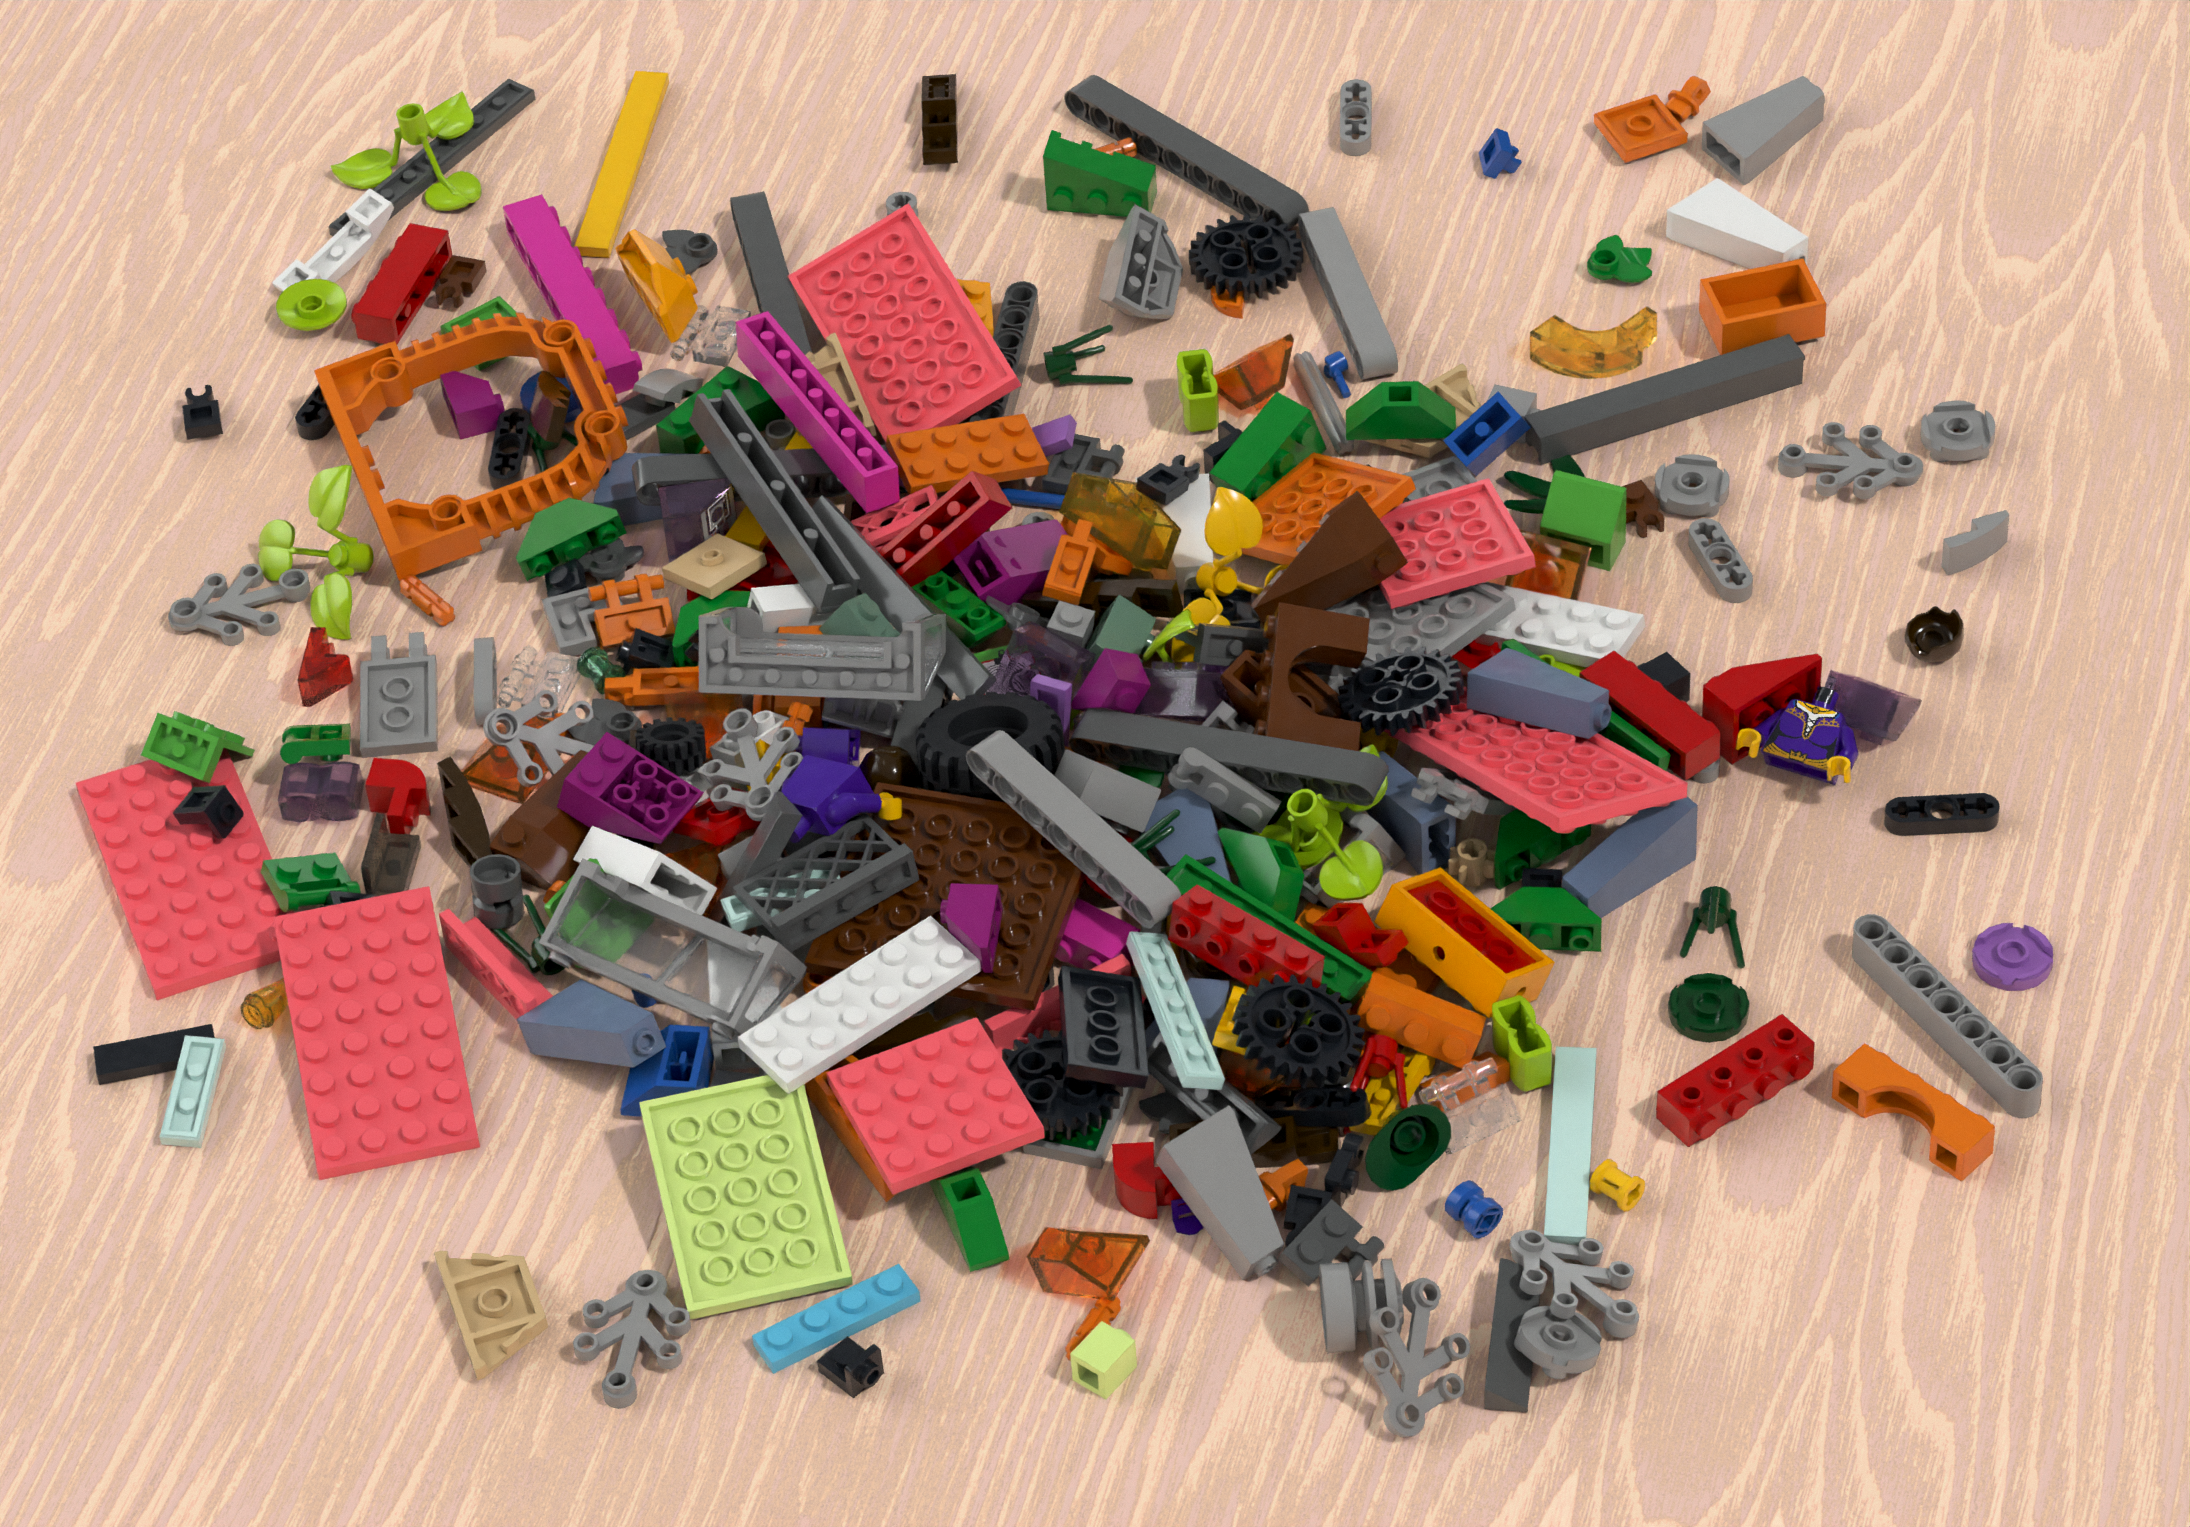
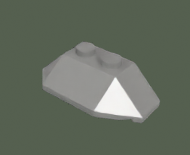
M1136 204L1132 207L1109 251L1099 300L1128 316L1153 319H1170L1173 316L1183 268L1175 246L1167 235L1169 230L1165 220Z

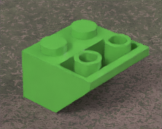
M1556 470L1553 474L1540 524V553L1611 571L1626 542L1627 488Z

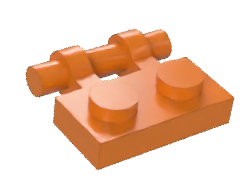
M647 573L635 575L632 580L615 583V580L611 579L602 581V585L588 587V595L591 602L605 600L607 608L595 610L593 613L601 649L620 646L622 640L629 641L635 628L661 638L674 636L675 626L668 597L653 599L652 591L664 589L662 574L649 577ZM637 594L640 602L620 605L619 597Z

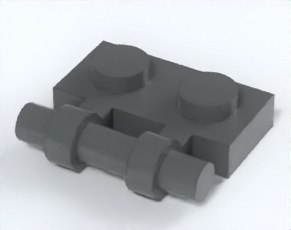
M1075 434L1071 449L1054 454L1049 464L1048 474L1042 478V489L1047 492L1078 497L1081 489L1086 488L1090 489L1088 498L1102 500L1104 496L1109 494L1113 486V476L1118 474L1123 466L1124 461L1122 457L1125 450L1117 444L1113 445L1110 451L1101 449L1100 438ZM1092 466L1101 468L1099 472L1090 471Z
M1331 1199L1281 1253L1278 1260L1309 1287L1319 1277V1264L1332 1263L1342 1253L1350 1260L1348 1266L1352 1279L1355 1281L1362 1273L1364 1260H1370L1372 1267L1378 1261L1377 1255L1384 1249V1243L1378 1237L1372 1236L1365 1244H1360L1354 1238L1363 1226Z

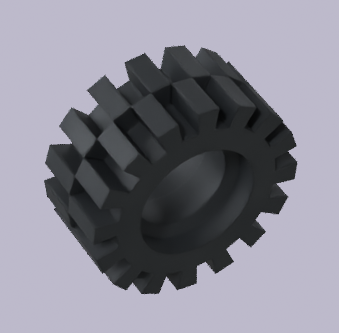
M667 717L666 721L661 722L660 719L653 720V724L647 722L643 724V728L639 727L636 730V750L670 772H675L676 775L683 774V770L688 772L695 771L694 767L700 768L703 766V762H706L705 730L701 723L696 724L695 720L691 719L686 722V718L679 717L677 721H673V717Z

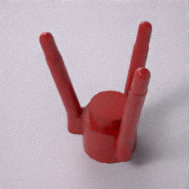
M1379 1034L1367 1038L1364 1053L1353 1076L1350 1090L1355 1092L1358 1088H1361L1365 1091L1370 1076L1383 1078L1394 1069L1400 1108L1408 1107L1404 1076L1406 1056L1402 1053H1397L1398 1044L1393 1038ZM1344 1127L1343 1133L1345 1135L1351 1133L1350 1128Z

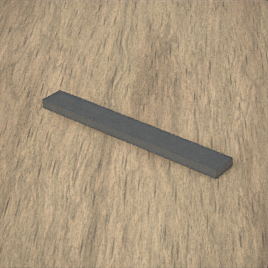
M507 79L471 109L474 116V124L469 131L453 139L436 137L429 144L442 174H446L535 100L534 90L511 79ZM425 149L420 150L373 189V191L393 204L394 209L389 220L438 180ZM346 212L329 225L331 236H334L350 221Z
M822 495L813 505V511L860 577L858 589L862 593L866 592L870 599L879 606L881 613L890 624L901 634L903 622L912 621L918 615L925 613L936 614L832 501ZM946 625V653L936 674L960 700L965 699L967 695H984L997 679ZM925 661L930 667H932L934 663L933 661Z

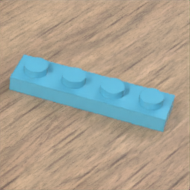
M897 1264L752 1335L753 1345L774 1374L845 1339L847 1336L854 1335L921 1302L920 1292L900 1264Z

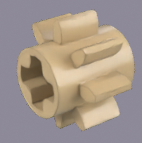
M1475 838L1464 839L1459 843L1458 847L1450 848L1448 874L1458 875L1461 885L1468 887L1480 886L1487 878H1494L1496 850L1487 851L1484 840L1481 841Z

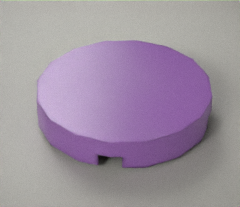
M2001 923L1988 927L1978 935L1972 950L1973 968L1979 978L1992 987L2005 991H2024L2037 987L2048 978L2053 968V946L2047 937L2034 927L2024 925L2023 928L2013 927V923Z

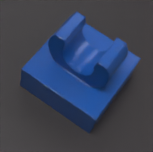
M1496 128L1479 151L1480 162L1485 176L1496 179L1502 169L1515 173L1521 165V160L1515 158L1519 150L1511 145L1508 132Z

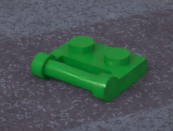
M350 723L293 725L287 727L282 734L283 744L280 749L282 760L288 764H295L303 756H319L322 761L343 759V755H350Z
M336 852L263 860L261 874L280 908L285 913L295 912L299 907L325 904L330 890L361 893L357 881L350 879Z

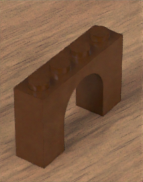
M1279 602L1272 616L1267 615L1264 624L1263 637L1268 638L1269 643L1268 650L1263 651L1260 663V672L1266 673L1265 685L1261 684L1258 691L1257 707L1262 708V718L1257 720L1254 734L1359 751L1361 722L1321 716L1305 709L1295 699L1290 690L1288 672L1293 667L1306 662H1320L1358 669L1367 654L1370 618Z

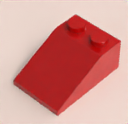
M1818 654L1732 667L1721 675L1712 677L1703 685L1702 717L1706 721L1714 723L1718 730H1720V756L1733 765L1749 755L1750 747L1744 746L1739 750L1735 749L1737 735L1740 730L1755 728L1778 709L1787 707L1792 699L1811 703L1817 687H1821L1822 657Z

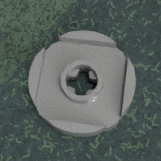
M1959 400L1946 401L1934 406L1933 412L1928 416L1926 414L1923 416L1920 437L1924 447L1930 451V457L1934 461L1983 460L1989 455V449L1994 443L1996 426L1992 415L1986 410L1985 415L1975 410V404ZM1953 429H1960L1961 433L1953 432Z
M1689 454L1675 457V463L1670 464L1666 468L1664 463L1659 467L1655 475V495L1660 501L1661 510L1667 514L1677 513L1687 516L1700 515L1705 518L1714 517L1718 514L1719 507L1728 498L1729 474L1725 468L1723 473L1717 467V461L1707 456ZM1690 483H1696V484H1697V487H1688V486H1689Z
M1538 1306L1524 1313L1514 1346L1531 1361L1541 1366L1547 1376L1554 1379H1564L1567 1373H1582L1596 1365L1601 1350L1600 1342L1602 1337L1599 1329L1589 1319L1575 1312L1573 1317L1563 1319L1553 1315L1550 1311V1306Z

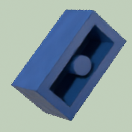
M1498 391L1443 441L1461 462L1477 476L1531 427Z

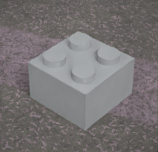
M1067 749L1054 775L1108 825L1126 835L1129 828L1144 832L1161 793V789Z

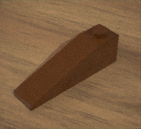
M1358 491L1323 516L1319 521L1321 527L1309 542L1303 541L1296 549L1299 554L1286 569L1279 570L1253 601L1251 606L1263 625L1267 615L1272 616L1279 602L1324 610L1378 585L1408 563L1391 534Z
M583 750L576 753L508 818L489 845L493 855H508L518 861L522 881L545 891L555 881L567 882L575 874L579 863L573 859L591 829L557 808L564 779L588 753Z

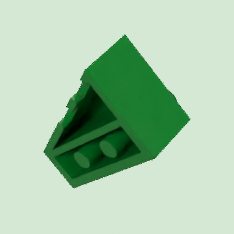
M1051 130L1043 154L1047 210L1127 217L1132 207L1136 204L1151 213L1157 194L1156 165L1115 151L1113 155L1092 149V143L1082 140L1080 145L1060 138L1062 133Z
M726 366L656 425L660 453L698 454L703 446H705L689 422L697 394L704 393L707 399L719 398L722 396L723 390L730 389L759 432L765 430V427L771 421L785 419V413L757 380Z
M1276 392L1209 473L1216 488L1232 489L1243 494L1253 502L1313 452L1322 454L1327 448L1311 410Z

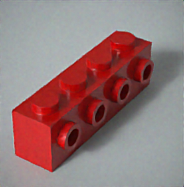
M409 223L402 236L397 238L395 247L388 258L382 261L381 268L375 278L369 281L366 292L361 300L353 306L351 319L355 323L358 339L383 344L393 341L396 344L399 343L452 257L448 230Z
M971 471L878 552L910 587H913L924 581L927 577L939 572L1013 507L995 479Z
M1616 651L1610 652L1579 672L1581 679L1609 690V705L1614 713L1671 754L1668 768L1683 780H1688L1720 759V730H1718L1716 725L1711 721H1706L1693 711L1685 701L1677 699L1660 682L1652 680L1639 670L1632 661L1626 660Z
M1199 885L1194 886L1172 903L1168 940L1246 985L1258 987L1262 978L1272 984L1277 974L1284 982H1288L1291 974H1294L1298 983L1304 984L1307 977H1310L1312 979V987L1318 988L1321 985L1325 956Z
M1781 1014L1658 1090L1656 1119L1687 1147L1692 1146L1701 1139H1707L1717 1129L1733 1119L1743 1117L1749 1109L1763 1100L1773 1098L1781 1089L1795 1080L1805 1078L1813 1070L1815 1042Z

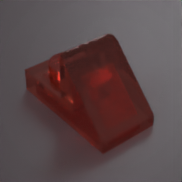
M311 627L297 679L303 707H311L353 682L349 656L335 654L334 643H329L326 627Z

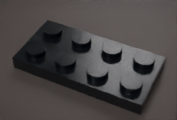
M1062 965L1058 976L1065 1077L1076 1078L1080 1081L1091 1080L1115 1084L1124 1088L1135 1087L1145 1089L1149 1074L1140 978Z

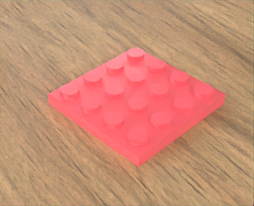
M1489 478L1402 503L1398 507L1391 509L1380 519L1408 562L1378 584L1391 609L1410 606L1424 599L1447 595L1455 590L1475 586L1483 582L1486 583L1489 580L1506 575H1516L1524 570L1536 567L1533 552Z
M977 1017L827 1072L830 1088L892 1195L1045 1138L1044 1126Z

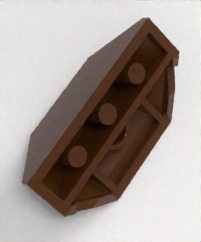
M1245 650L1221 674L1220 679L1240 719L1255 728L1257 720L1262 718V708L1257 707V696L1260 685H1265L1266 673L1260 672L1263 653ZM1303 663L1289 670V687L1300 705L1317 715L1344 720L1338 700L1339 694ZM1359 741V751L1362 750L1361 741Z

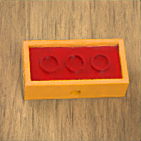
M1441 867L1392 884L1374 921L1382 929L1402 930L1409 942L1405 948L1415 956L1416 960L1430 968L1443 979L1449 988L1456 990L1472 1004L1476 1011L1486 1015L1488 1018L1492 1017V1005L1495 1002L1517 995L1524 997L1528 1002L1537 1000L1555 963Z

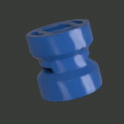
M1470 1180L1459 1184L1450 1193L1445 1202L1447 1214L1455 1221L1464 1222L1465 1230L1478 1239L1490 1234L1497 1227L1503 1216L1501 1205L1493 1198L1484 1197L1482 1188Z

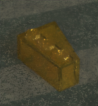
M1073 472L1059 513L1077 524L1078 519L1093 522L1090 534L1126 558L1134 567L1144 571H1151L1152 568L1167 570L1182 529L1153 499L1136 490L1137 482Z

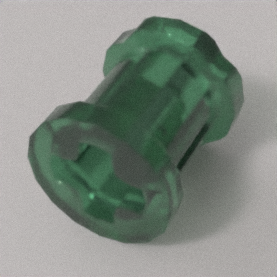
M591 647L581 654L578 659L577 670L583 677L590 678L594 682V688L600 694H604L605 678L625 677V671L619 665H613L608 660V654L602 647Z

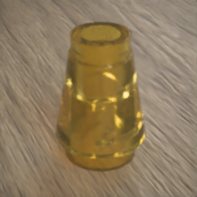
M284 977L245 996L240 1009L244 1020L255 1029L271 1027L288 1007Z

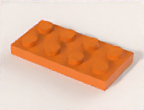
M1024 413L887 435L885 445L891 459L898 466V474L908 495L930 485L933 486L936 493L949 491L971 471L993 478L999 483L1047 475L1049 469V462Z

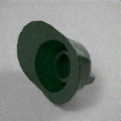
M1425 1103L1400 1108L1391 1113L1384 1121L1382 1129L1370 1142L1366 1152V1171L1371 1181L1378 1187L1391 1191L1403 1189L1414 1182L1432 1163L1439 1159L1449 1145L1451 1124L1446 1114L1438 1107Z

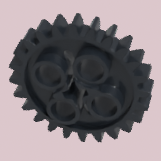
M1248 214L1244 215L1243 220H1237L1234 215H1231L1230 222L1228 223L1217 219V227L1206 225L1205 233H1196V240L1191 241V250H1189V265L1191 274L1196 275V282H1204L1205 290L1216 286L1218 296L1227 289L1230 299H1233L1238 291H1242L1244 300H1248L1250 293H1255L1259 299L1262 298L1263 291H1268L1275 295L1276 286L1287 289L1288 281L1297 280L1296 273L1302 272V263H1304L1302 240L1297 239L1296 231H1288V224L1286 223L1276 226V218L1263 222V215H1259L1255 220H1250ZM1241 240L1244 243L1245 249L1241 247ZM1247 263L1249 266H1252V274L1249 272Z
M1407 647L1400 654L1395 649H1391L1390 656L1387 657L1378 653L1376 654V661H1362L1363 669L1352 668V676L1343 677L1344 685L1338 687L1340 694L1338 700L1344 720L1361 722L1363 733L1374 728L1376 735H1380L1387 729L1390 730L1391 736H1394L1402 728L1407 733H1411L1412 726L1415 725L1425 729L1427 728L1426 721L1428 720L1440 722L1439 714H1451V705H1459V696L1464 695V681L1458 662L1451 661L1450 654L1441 656L1439 649L1427 654L1426 647L1420 648L1416 653L1412 652L1411 647Z
M1277 974L1272 984L1262 978L1258 987L1250 985L1247 993L1241 995L1232 1021L1235 1022L1232 1033L1239 1036L1236 1046L1247 1048L1244 1055L1245 1060L1256 1058L1258 1060L1255 1068L1257 1071L1267 1067L1271 1070L1270 1079H1275L1279 1074L1283 1075L1287 1086L1292 1083L1293 1079H1298L1303 1089H1306L1309 1080H1312L1318 1088H1322L1326 1079L1335 1085L1339 1076L1347 1078L1351 1068L1356 1067L1365 1042L1361 1040L1365 1029L1358 1027L1361 1019L1360 1015H1349L1353 1005L1351 1003L1340 1004L1338 1002L1341 996L1340 992L1333 993L1332 995L1327 994V984L1325 983L1318 988L1312 987V979L1310 977H1307L1304 984L1298 983L1294 974H1291L1288 982H1284Z
M1045 1029L1041 1039H1037L1035 1035L1028 1033L1027 1044L1016 1039L1013 1043V1050L1005 1048L1002 1050L1004 1063L1044 1126V1131H1048L1050 1140H1054L1057 1132H1063L1065 1138L1069 1140L1071 1139L1072 1130H1077L1080 1134L1086 1136L1087 1125L1100 1129L1102 1118L1111 1120L1113 1118V1109L1120 1108V1097L1123 1096V1087L1115 1084L1091 1080L1080 1081L1076 1078L1065 1077L1062 1030H1060L1057 1037H1052L1050 1032Z

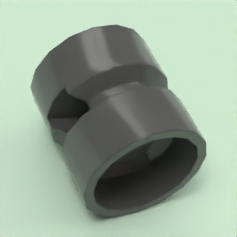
M501 854L487 855L475 861L470 868L474 917H477L487 928L500 929L515 925L525 914L522 899L523 892L521 890L520 864L516 859Z

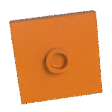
M1656 94L1594 114L1595 126L1625 163L1687 143L1688 133Z

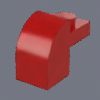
M373 758L365 784L370 811L387 813L392 842L407 843L411 828L418 825L419 815L431 816V804L426 778L420 768L408 761Z
M1336 903L1311 925L1318 938L1372 972L1376 968H1382L1393 963L1398 957L1397 953L1409 943L1402 930L1376 929L1363 903Z
M1154 1142L1112 1144L1115 1193L1124 1209L1142 1218L1158 1219L1157 1206H1171L1172 1200L1182 1198L1161 1168L1155 1167Z

